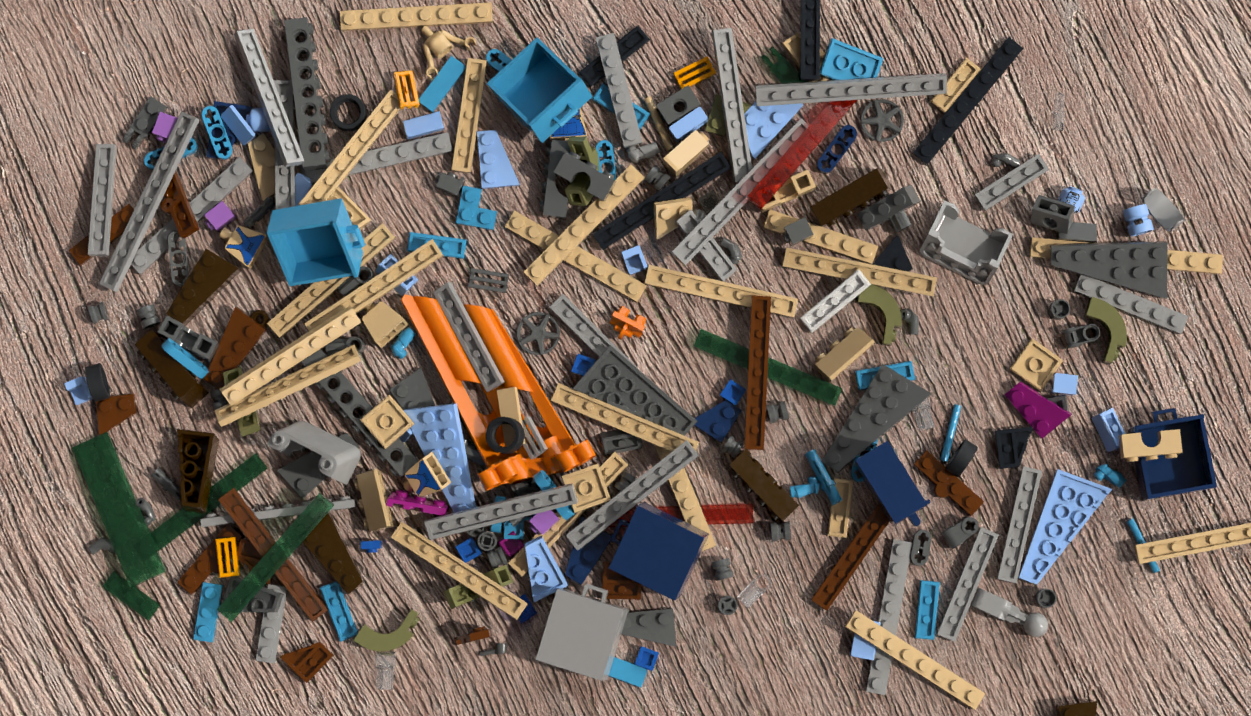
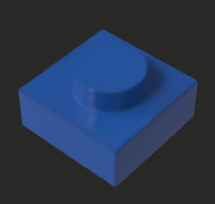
M577 354L571 372L584 376L596 360Z
M730 379L720 396L736 406L746 389Z
M473 537L456 546L465 563L482 554Z
M362 541L361 549L366 550V553H377L378 549H382V541Z
M641 646L635 665L653 671L659 652Z

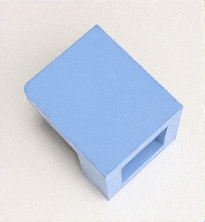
M639 245L621 252L630 275L648 269Z
M1055 373L1051 393L1069 396L1076 395L1078 375Z
M80 376L64 383L66 389L71 392L76 405L93 399L86 377Z

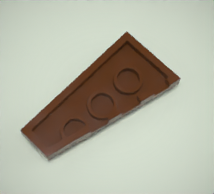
M237 306L234 308L210 364L209 373L204 378L218 390L225 386L223 372L238 368L266 332L263 326Z

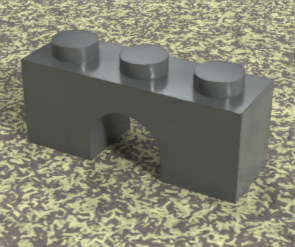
M572 151L570 154L565 152L554 173L570 182H573L577 174L587 173L591 179L587 192L606 201L617 182L613 180L614 175L605 170L603 173L596 170L597 165L590 161H587V163L580 161L581 156Z
M909 185L871 205L857 215L867 231L876 228L890 220L889 218L918 204L921 200L913 185Z
M166 316L158 330V334L164 339H172L183 349L211 363L219 346L218 342L188 329L184 324L169 316Z

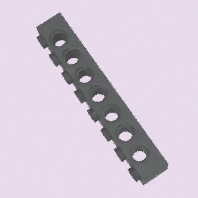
M307 17L284 20L300 149L304 158L302 163L305 172L327 169V163L330 162L329 151L325 150L328 138L327 133H323V126L326 125L325 116L321 114L320 107H323L322 96L318 95L321 83L320 78H316V71L319 68L318 61L313 56V52H316L315 41L311 40V34H314L313 23H309ZM299 36L306 37L303 42H296ZM307 54L308 58L306 60H299L300 55ZM305 72H309V73H310L309 78H307V79H302V78H301V75H302L303 73H305ZM308 90L313 92L310 97H303L304 92ZM308 109L315 110L312 116L306 115ZM311 127L317 128L315 134H308V130ZM317 145L320 147L318 152H310L312 146Z
M319 349L301 361L304 364L301 368L303 369L328 356L322 349ZM341 371L315 383L321 390L324 388L329 393L326 396L333 404L337 402L341 407L339 409L340 413L346 419L348 417L351 418L353 428L358 433L361 431L364 433L366 443L370 447L375 446L378 449L376 454L383 462L387 460L391 464L389 469L395 476L400 475L404 477L405 473L419 461L399 438L387 449L379 445V441L372 433L367 431L366 426L360 420L373 409L372 406ZM332 379H337L339 382L336 389H330L329 382ZM349 393L351 401L344 404L341 398L344 394ZM362 408L364 410L361 418L354 416L355 409ZM394 451L401 452L402 457L399 461L392 460L391 456Z

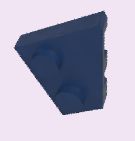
M725 400L696 417L697 423L694 426L721 443L742 410Z

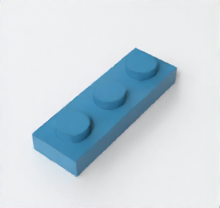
M203 582L193 640L214 642L223 585Z

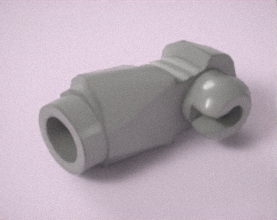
M654 142L641 146L638 149L636 146H630L627 149V153L631 161L638 163L642 159L653 158L656 154L660 153V150Z

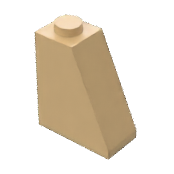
M695 130L663 158V165L675 177H678L709 147L707 142L709 138L702 131L698 133Z

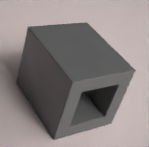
M806 217L785 226V232L782 233L786 243L790 242L791 246L805 241L814 235Z

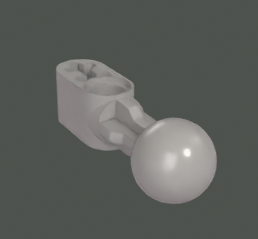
M978 588L971 603L972 607L1000 620L1010 623L1017 622L1023 625L1025 632L1031 637H1041L1047 632L1048 621L1044 615L1040 613L1027 615L1021 612L1019 607L1012 605L1011 602Z

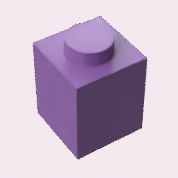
M163 112L159 113L152 131L157 136L156 140L167 143L178 120L177 117Z
M223 201L205 214L207 218L206 224L211 230L216 229L218 232L236 219V216Z
M551 510L537 513L529 520L532 523L530 528L537 535L539 533L544 535L560 519Z

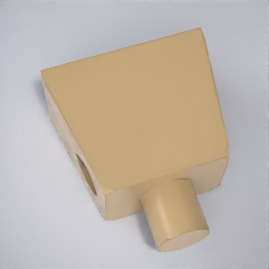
M382 301L377 305L371 303L364 308L367 314L362 317V321L374 341L381 348L409 325L401 315Z

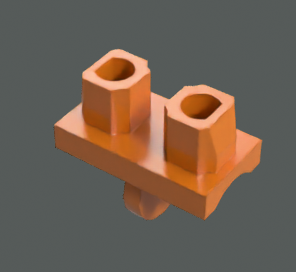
M621 306L617 312L614 311L609 323L614 325V330L620 333L618 337L620 340H622L624 335L629 338L632 335L640 338L645 329L646 318L636 315L633 321L628 318L630 310L624 306Z

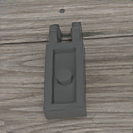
M151 96L123 137V142L128 143L134 133L137 132L140 135L132 145V148L137 150L154 129L159 113H165L168 107Z

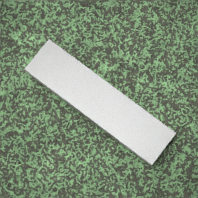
M857 270L801 316L800 319L810 332L813 333L867 289L871 283L860 270Z

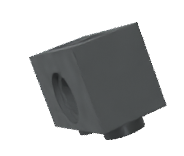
M688 85L657 104L656 109L666 125L670 127L700 107L701 104ZM682 104L685 109L682 112H676L674 106Z
M1038 195L1032 208L1031 223L1068 234L1074 219L1075 206Z

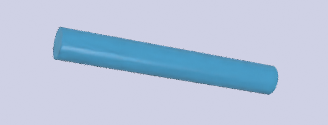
M954 404L940 458L941 461H948L961 410L960 405Z
M1134 518L1128 520L1127 524L1137 543H1146ZM1156 561L1148 562L1153 573L1160 570Z

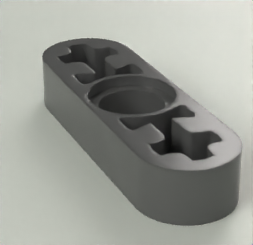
M174 230L169 233L167 238L171 278L175 285L183 286L189 277L186 242L182 238L178 243L179 248L183 246V250L176 249L171 251L172 247L175 248V243L171 241V238H174V234H178V237H180L178 230ZM176 253H181L184 256V260L180 264L173 261V255ZM185 265V269L181 268L182 275H186V278L179 282L178 279H175V276H178V269L173 270V266L182 267Z

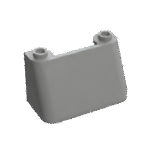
M944 200L920 248V253L927 259L978 284H988L998 269L1013 234L1003 228L994 229L992 233H989L957 217L959 214L957 206Z
M303 420L276 431L267 443V446L290 457L295 451L304 452L305 448L322 455L318 464L320 472L345 485L348 484L361 457V452L356 446Z

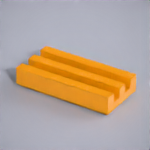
M708 56L674 72V76L681 89L688 85L691 87L716 74ZM704 63L707 64L706 66L701 67L681 78L679 77V75L686 73ZM707 69L710 70V72L683 85V81Z
M413 71L394 72L393 79L400 109H404V107L409 109L413 106L418 108L420 104ZM399 76H401L406 102H404ZM405 76H408V79H409L410 88H411V93H412V97H413V101H412V102L410 101V96H409V91H408V86H407V82H406V77H405Z
M236 537L215 539L219 578L240 576ZM230 541L232 546L234 572H231L228 542ZM221 542H224L227 573H224Z

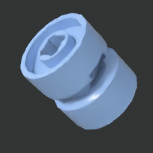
M1147 204L1134 206L1122 211L1125 221L1129 222L1127 229L1130 237L1154 230L1151 219L1147 218L1149 215ZM1143 220L1141 224L1135 225L1134 221Z

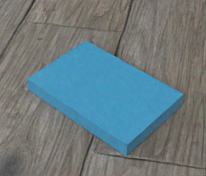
M831 38L820 67V75L834 81L877 78L884 58Z

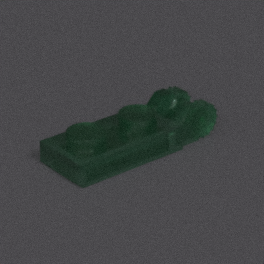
M773 46L769 51L778 60L775 65L767 56L762 55L760 57L770 68L771 73L782 84L808 82L800 81V73Z

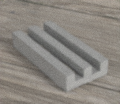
M527 416L522 421L525 434V444L523 446L529 458L535 459L548 448L532 418ZM526 424L528 425V427H529V429L531 430L532 434H530V432H529V430H528ZM535 440H536V442L538 443V445H539V447H540V450L538 449V447H537V445H536V443H535Z

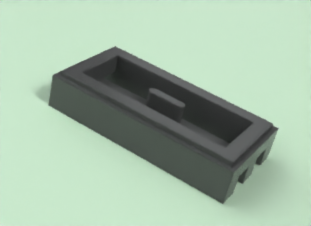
M471 268L468 287L506 293L509 274ZM475 273L501 277L505 279L504 281L477 277L475 276ZM473 281L503 285V288L473 284Z

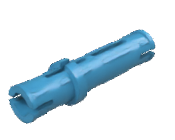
M813 449L807 452L805 457L821 483L822 491H825L831 505L841 502L843 499L835 487L836 483L834 480H831L816 450Z

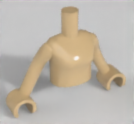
M424 26L421 31L428 38L425 44H423L428 63L426 71L428 80L432 81L431 73H435L438 76V71L434 67L430 51L438 59L444 57L454 47L449 41L463 45L470 51L469 43L477 46L475 38L468 37L463 40L444 30L433 33L428 26Z

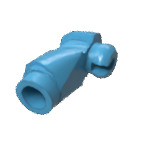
M410 327L401 331L396 342L393 345L391 344L392 354L398 356L399 359L407 355V351L404 349L416 335Z
M1102 464L1096 468L1094 477L1098 481L1105 478L1119 489L1126 482L1122 473L1112 470L1107 466L1108 464Z
M816 476L809 477L808 484L790 486V496L799 499L812 493L816 495L820 489L818 478Z

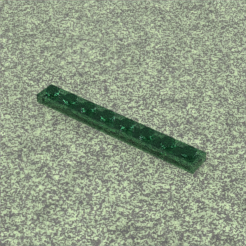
M700 330L693 347L748 370V348L706 330ZM768 357V379L835 407L843 388Z
M255 453L210 488L206 513L188 512L183 508L133 547L146 562L199 522L200 519H203L205 515L221 505L218 500L220 497L234 487L237 491H240L269 468L258 453Z
M319 492L217 610L232 622L333 508L334 504Z

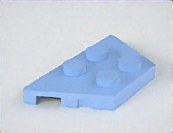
M755 101L746 111L744 116L748 143L754 160L803 107V103L757 106Z

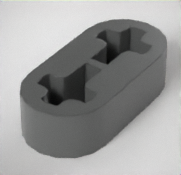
M926 530L917 531L913 537L910 560L916 566L925 565L928 561L931 534ZM925 533V537L928 540L923 542V547H920V540L917 539V536ZM919 549H922L921 556H924V560L917 563L914 555H918Z

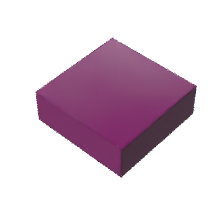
M512 531V532L509 533L508 535H516V534H515L514 531ZM503 538L498 542L509 558L525 546L520 539Z

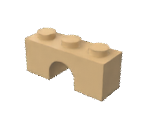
M809 170L790 177L785 182L774 186L771 185L755 192V198L763 213L814 191L816 186Z
M1180 429L1157 432L1158 442L1155 447L1144 445L1141 433L1119 435L1121 459H1126L1127 462L1138 461L1139 457H1146V460H1156L1158 456L1165 455V459L1177 458V454L1182 453Z

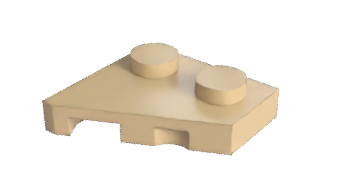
M690 197L654 203V237L656 239H660L676 229L678 225L675 221L691 209L693 211L692 199Z

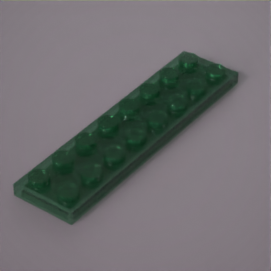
M105 432L72 447L129 586L133 588L166 573L167 570L144 515L136 505V496L109 433Z

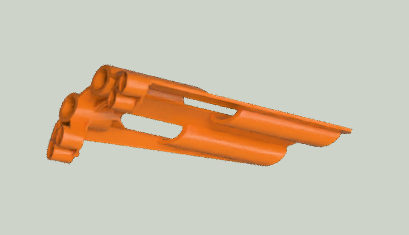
M403 295L401 302L453 403H457L458 412L488 468L481 473H477L485 491L502 484H515L531 480L541 470L545 471L547 475L567 472L583 465L596 456L587 438L577 445L574 443L493 309L463 304L505 381L492 391L486 392L437 299ZM461 381L480 384L493 409L491 414L485 415L476 411ZM517 387V390L530 393L546 424L545 427L536 426L548 448L537 458L530 459L523 445L519 450L510 454L498 453L489 447L486 441L487 427L491 421L501 417L497 390ZM521 412V418H522V421H523V420H525V419H524L525 417L523 416V414H522V412ZM526 424V426H527V428H528L530 434H532L531 430L529 429L528 425ZM500 425L496 430L495 438L500 446L505 447L502 425ZM535 440V443H536L538 449L540 450V447H539L538 443H537L536 440Z

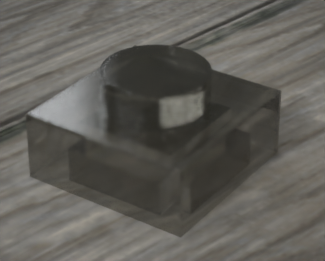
M712 190L698 198L697 201L707 215L720 202V199L715 191Z

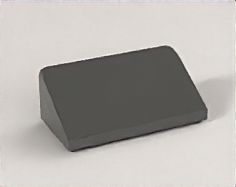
M1072 222L1068 234L1057 231V240L1096 243L1097 224Z
M617 429L600 433L605 456L611 455L614 452L621 453L642 448L641 438Z

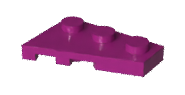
M1021 381L1005 394L1041 438H1044L1072 415V413L1060 408L1053 401L1044 398L1040 393Z
M403 490L393 491L386 503V506L393 507V503L400 504L403 509L407 510L418 507L421 512L442 516L446 515L449 505L445 504V501L439 499L431 501L427 500L425 496H410Z

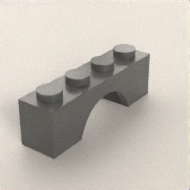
M552 140L551 145L548 144L547 156H550L549 163H545L544 174L548 176L547 182H543L542 193H545V201H541L540 212H543L544 218L562 220L567 218L568 198L561 195L557 190L555 182L558 174L554 173L565 152L570 154L571 152L567 141Z

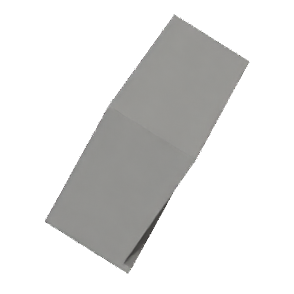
M587 583L582 594L564 588L557 589L536 660L600 681L607 680L629 609L606 602L608 590ZM592 589L602 592V599L599 600L587 596L588 590Z

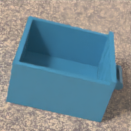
M538 37L487 83L496 98L541 143L559 127L562 128L592 98L583 80Z
M342 198L272 210L267 235L289 287L348 276L358 277L363 257L362 247L365 246V242L358 225H352Z

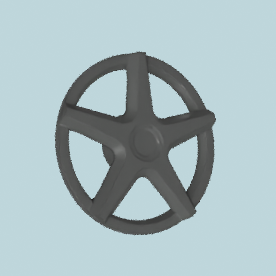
M886 99L874 100L869 103L861 116V125L865 134L879 142L890 141L897 137L904 124V117L900 107ZM879 103H887L894 108L884 113ZM874 106L876 116L864 118L867 110ZM897 112L900 116L899 127L890 121ZM865 124L877 126L875 137L867 131ZM884 128L896 132L891 137L881 138Z
M535 312L525 316L517 328V339L520 346L526 352L533 355L549 353L556 347L560 338L559 326L555 319L549 314ZM533 316H544L538 326L528 319ZM549 319L555 325L556 333L545 330ZM525 324L530 330V334L521 339V327ZM545 338L556 339L554 344L544 351L543 340ZM536 341L538 352L528 349L524 344Z

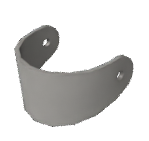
M1153 188L1143 197L1149 212L1166 231L1171 233L1186 221L1176 206L1159 189Z

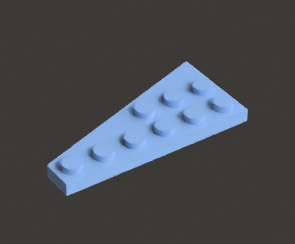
M457 403L403 410L415 423L411 430L424 455L426 456L433 452L451 481L442 490L453 512L475 508L476 504Z
M1057 469L1018 578L1037 585L1112 489Z

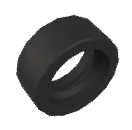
M343 94L332 102L330 117L335 126L340 130L346 132L355 131L365 122L367 111L360 98L352 94ZM345 102L355 103L359 108V117L351 124L341 122L337 116L339 106Z
M98 363L85 367L86 380L93 400L97 402L110 398L109 384L102 364Z
M498 417L491 421L487 427L486 441L495 452L502 454L514 453L519 450L524 442V429L516 419ZM502 424H509L515 430L514 441L507 447L500 446L495 438L496 430Z
M965 439L957 448L945 469L954 476L959 477L974 457L978 447Z

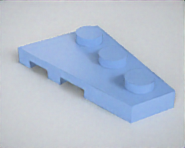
M478 131L482 189L520 186L497 131Z
M541 535L525 543L533 602L556 592L557 589L568 586L543 536Z

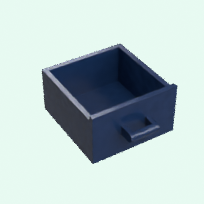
M1175 408L1152 411L1153 423L1134 426L1128 430L1129 434L1141 433L1142 442L1147 447L1156 446L1158 442L1157 432L1180 429L1182 453L1177 454V458L1165 459V455L1158 456L1156 460H1146V457H1139L1138 461H1135L1142 501L1205 491L1217 487L1204 414L1177 418ZM1171 412L1172 420L1158 422L1157 415Z
M888 440L855 460L854 466L892 527L907 518L913 526H919L921 520L916 512L928 506L931 502L929 499L925 501Z
M644 501L637 506L630 523L623 519L619 520L611 537V541L619 544V547L609 569L675 601L681 596L708 539L709 533ZM625 525L627 530L622 540L616 537L621 526Z

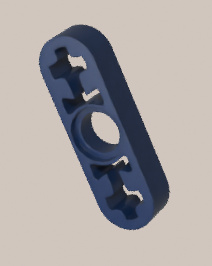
M844 126L817 162L819 172L823 174L832 172L857 137V131L853 126ZM849 130H851V135L853 136V138L848 137L845 141V143L848 145L845 146V144L842 142V139L845 136L844 131L848 132ZM833 145H840L842 153L835 155L831 150ZM827 153H829V155L832 158L837 159L836 161H834L833 159L830 161L829 166L831 168H822L823 164L821 162H826L829 158V156L826 155Z

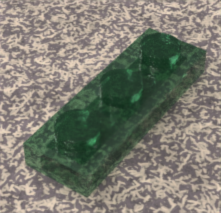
M113 571L102 586L148 621L151 620L161 604L115 571Z

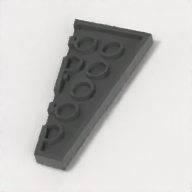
M1167 241L1051 245L1052 266L1167 299Z
M611 345L573 388L684 436L697 423L694 417Z
M882 364L821 462L840 472L857 458L860 453L868 449L872 443L886 434L912 410L916 409L925 399H928L932 393Z

